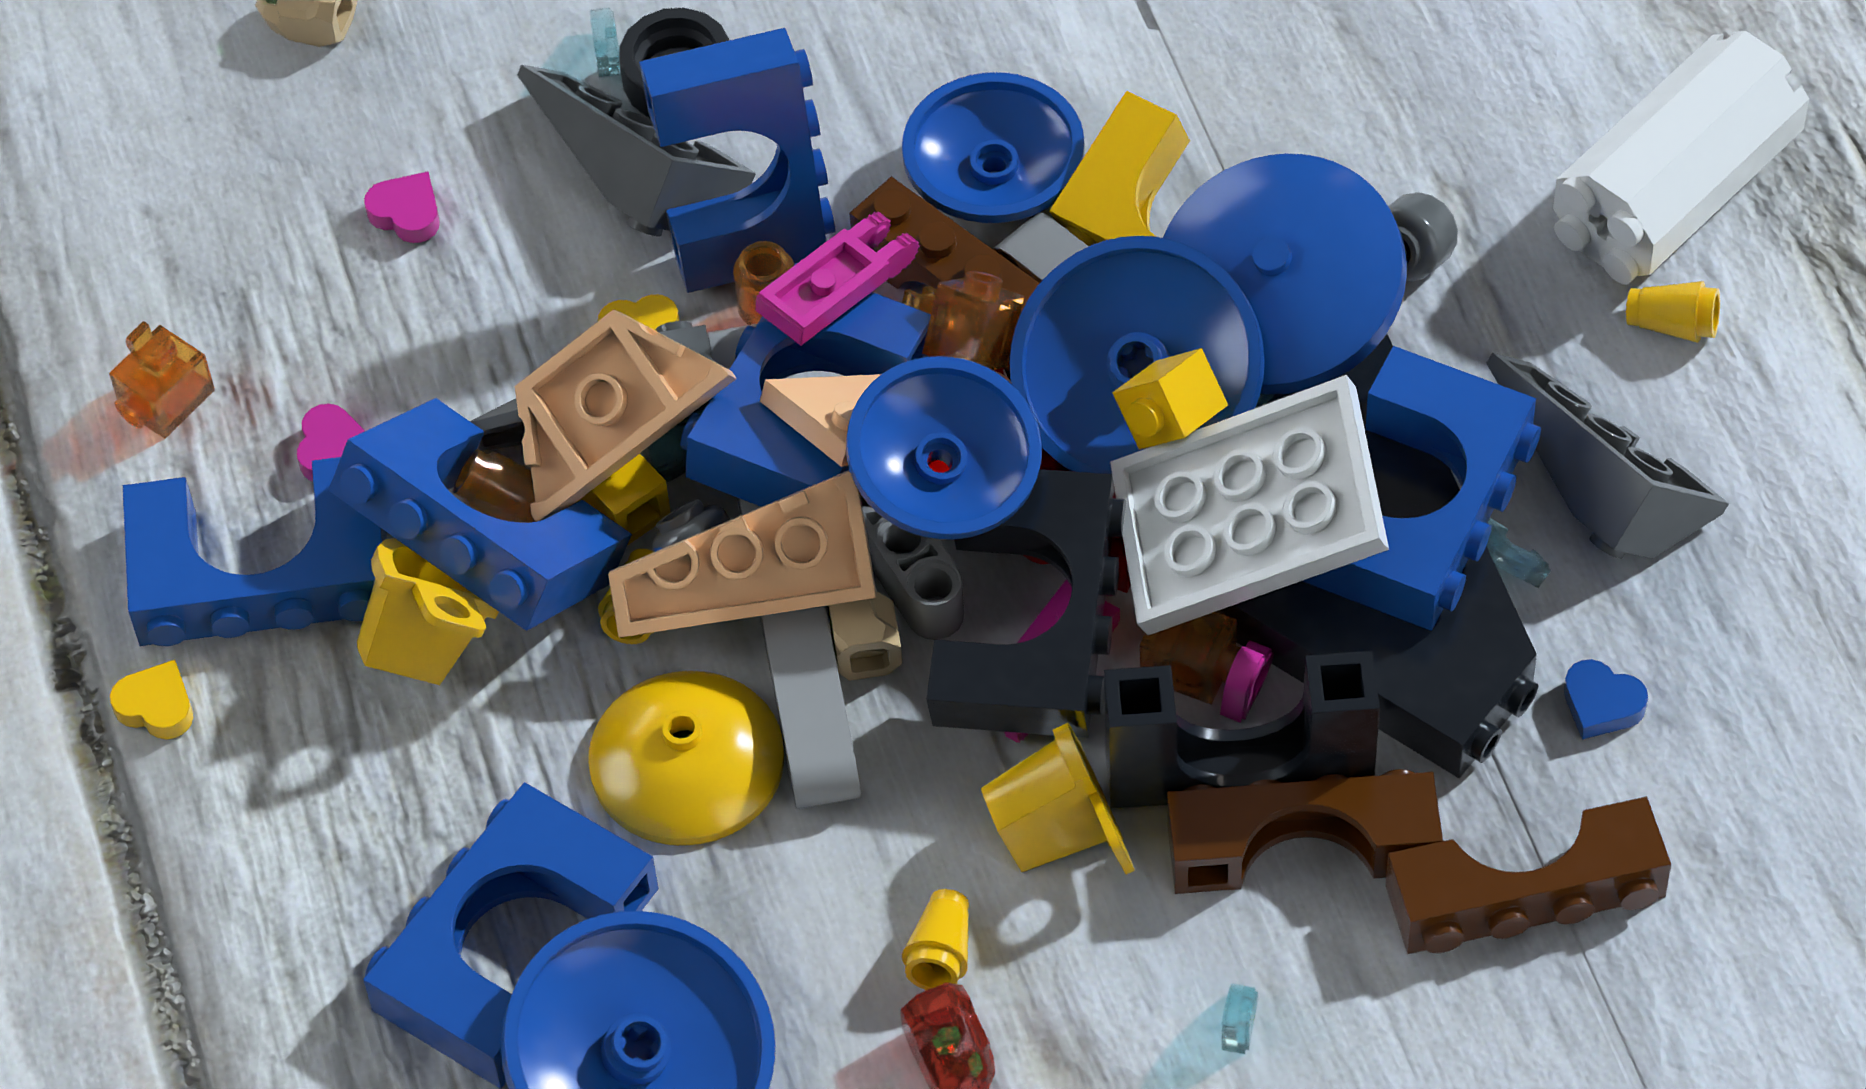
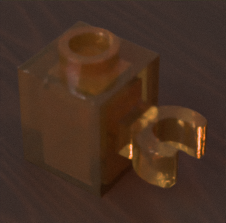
M969 271L966 272L965 278L938 282L937 289L925 286L923 287L922 294L912 290H905L902 303L931 314L922 354L929 357L961 358L978 363L991 370L1008 367L1013 335L1020 317L1024 296L1002 288L1003 281L997 276L984 272Z
M143 321L125 338L130 353L109 373L117 398L114 404L119 414L129 424L139 429L145 425L166 439L215 391V387L204 353L161 325L151 332L149 324Z

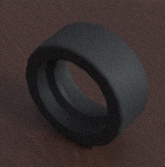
M685 7L661 9L643 16L627 30L619 45L622 85L631 105L650 118L639 61L648 60L655 54L672 48L695 49L729 41L730 39L722 25L704 12Z

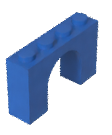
M786 28L639 61L648 113L660 147L729 131L754 132L771 139L777 144L774 158L767 170L748 187L726 196L666 210L675 259L687 293L791 269L795 263H799L827 242L826 235L835 233V223L827 197L820 198L818 187L827 185L828 177L821 150L819 148L812 150L811 137L820 136V125L813 100H805L803 92L804 87L813 86L812 73L805 49L794 51Z
M871 292L802 346L763 316L756 327L748 325L739 339L735 352V361L729 369L737 379L708 400V405L702 414L693 413L685 425L680 446L682 449L687 450L686 478L763 507L848 471V465L842 467L760 402L765 379H785L798 373L811 371L832 372L843 376L883 374L901 363L928 357L933 315Z
M1393 346L1368 392L1366 430L1438 458L1455 474L1461 489L1447 505L1428 515L1415 518L1382 516L1389 550L1305 579L1303 582L1432 631L1443 609L1449 611L1455 609L1464 589L1466 575L1462 574V571L1468 559L1478 561L1481 558L1490 537L1491 525L1487 524L1493 510L1503 512L1506 509L1516 484V475L1512 473L1518 461L1528 463L1535 452L1541 434V427L1533 424L1536 398Z
M437 398L348 439L328 491L524 630L528 631L610 585L608 573L618 568L632 534L584 500L544 520L520 523L505 521L483 514L461 502L449 491V489L465 481L484 431Z
M341 457L312 461L315 525L305 547L286 564L259 574L240 575L224 572L209 565L199 556L196 510L186 477L122 485L128 613L139 646L153 644L157 646H173L184 640L215 636L235 638L247 632L276 628L297 630L314 623L345 619L348 621H363L375 582L371 559L377 547L387 539V532L328 491Z
M524 782L510 800L503 799L495 806L487 820L486 829L471 848L465 847L455 855L448 867L445 880L431 897L425 896L415 904L407 918L405 929L391 946L380 948L370 960L363 981L372 1011L501 1089L506 1083L501 1057V1031L511 993L475 972L461 958L463 943L468 932L486 912L502 903L519 898L535 897L552 900L570 908L587 919L614 912L642 911L659 889L653 856Z

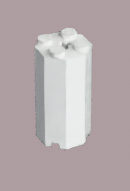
M1747 31L1734 32L1724 40L1723 34L1712 35L1556 179L1553 209L1560 219L1554 226L1558 239L1567 248L1582 252L1602 266L1608 275L1620 284H1629L1637 276L1650 275L1804 130L1809 97L1802 85L1793 92L1785 79L1793 71L1786 58Z

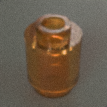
M760 241L750 244L741 252L734 264L733 276L738 313L748 325L758 324L762 318V315L755 311L756 296L759 292L794 266L790 255L776 243Z
M478 448L474 450L457 477L453 493L464 498V504L488 516L511 522H536L531 515L530 507L531 503H535L531 470L495 450L490 454Z

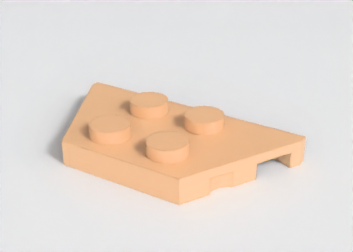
M613 309L515 386L518 416L522 419L525 427L522 439L524 462L526 466L531 467L535 503H531L530 507L534 520L536 522L544 520L575 504L737 378L734 373L724 366Z

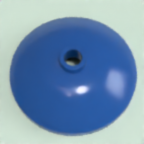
M1001 72L968 75L948 82L931 92L918 104L910 115L902 139L905 172L919 195L929 204L948 215L979 223L1016 221L1049 208L1059 197L1084 158L1085 153L1084 131L1081 121L1074 108L1060 93L1038 80L1018 74Z
M934 356L913 359L892 367L876 378L864 390L850 417L846 436V456L850 474L856 487L867 503L879 515L910 533L928 538L949 540L963 539L986 533L1006 522L1022 507L1031 494L1039 473L1042 458V442L1040 430L1030 406L1009 381L978 363L955 357ZM933 460H940L948 465L949 470L938 473L933 471L928 463Z

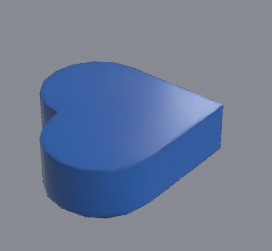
M1593 659L1574 663L1567 671L1564 696L1582 740L1630 728L1644 718L1648 693L1645 685L1636 677L1628 674H1614L1609 666Z

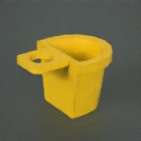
M396 538L385 539L377 547L371 559L375 582L358 635L357 649L364 666L440 685L473 637H482L486 629L484 622L486 617L496 619L499 611Z
M1069 722L1053 729L1054 741L981 788L997 832L1021 872L1103 842H1107L1111 846L1126 875L1135 871L1112 810Z

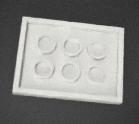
M1347 375L1195 430L1186 438L1155 445L1110 462L1116 499L1126 500L1122 535L1137 624L1147 635L1389 550L1357 389Z

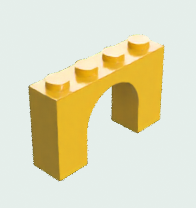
M1126 91L1050 209L1054 220L1088 246L1119 237H1156L1150 231L1149 218L1152 203L1162 184L1190 142L1177 114Z

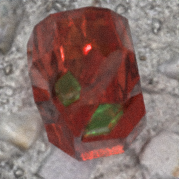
M946 982L917 994L900 1009L902 1030L930 1089L990 1088L996 1073L994 1056L990 1049V1042L963 985Z

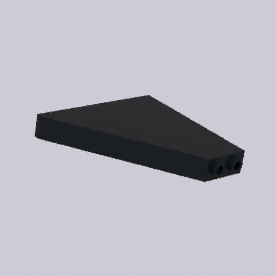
M1386 334L1378 346L1362 362L1340 377L1347 375L1357 389L1382 516L1415 518L1441 509L1454 499L1460 488L1451 469L1438 458L1366 430L1368 392L1393 347L1388 334ZM1298 392L1287 394H1275L1269 400L1268 403L1277 401L1279 399L1285 398ZM1487 546L1478 561L1468 559L1462 571V574L1466 575V581L1461 597L1453 611L1442 610L1432 631L1303 581L1198 618L1244 647L1251 640L1271 648L1272 653H1274L1272 664L1304 683L1306 655L1373 651L1380 705L1378 729L1459 779L1474 760L1483 763L1489 758L1500 740L1502 729L1500 728L1511 714L1516 717L1522 716L1531 705L1538 691L1539 685L1534 682L1537 653Z

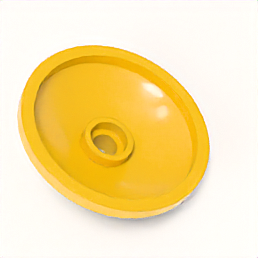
M677 671L658 675L640 682L625 691L606 709L594 729L589 747L588 763L593 789L600 804L620 826L641 838L656 843L677 846L697 845L716 841L739 831L752 822L766 808L773 798L783 774L784 746L781 730L773 712L753 690L732 678L705 671ZM684 730L693 732L686 738L672 736L674 733Z

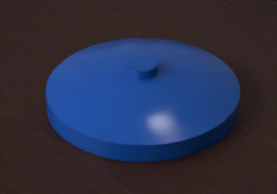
M1288 153L1253 158L1225 169L1201 185L1183 203L1163 236L1165 239L1186 244L1213 259L1227 271L1248 299L1256 315L1264 346L1265 365L1260 394H1287L1304 391L1336 379L1353 369L1385 337L1397 316L1405 292L1407 278L1405 247L1390 208L1376 189L1359 174L1339 163L1317 156Z
M1154 236L1119 237L1099 242L1076 252L1056 266L1039 283L1026 302L1015 327L1010 353L1011 384L1020 392L1030 406L1040 430L1042 448L1052 458L1069 471L1112 474L1111 461L1144 450H1139L1112 392L1156 360L1202 348L1228 406L1196 429L1198 430L1255 409L1263 383L1265 365L1264 346L1256 315L1248 299L1234 279L1213 259L1201 251L1171 239Z
M646 911L614 912L586 919L567 928L552 938L530 960L519 977L504 1014L501 1031L502 1067L508 1089H769L775 1063L774 1025L769 1006L754 975L736 953L720 939L699 926L670 915Z

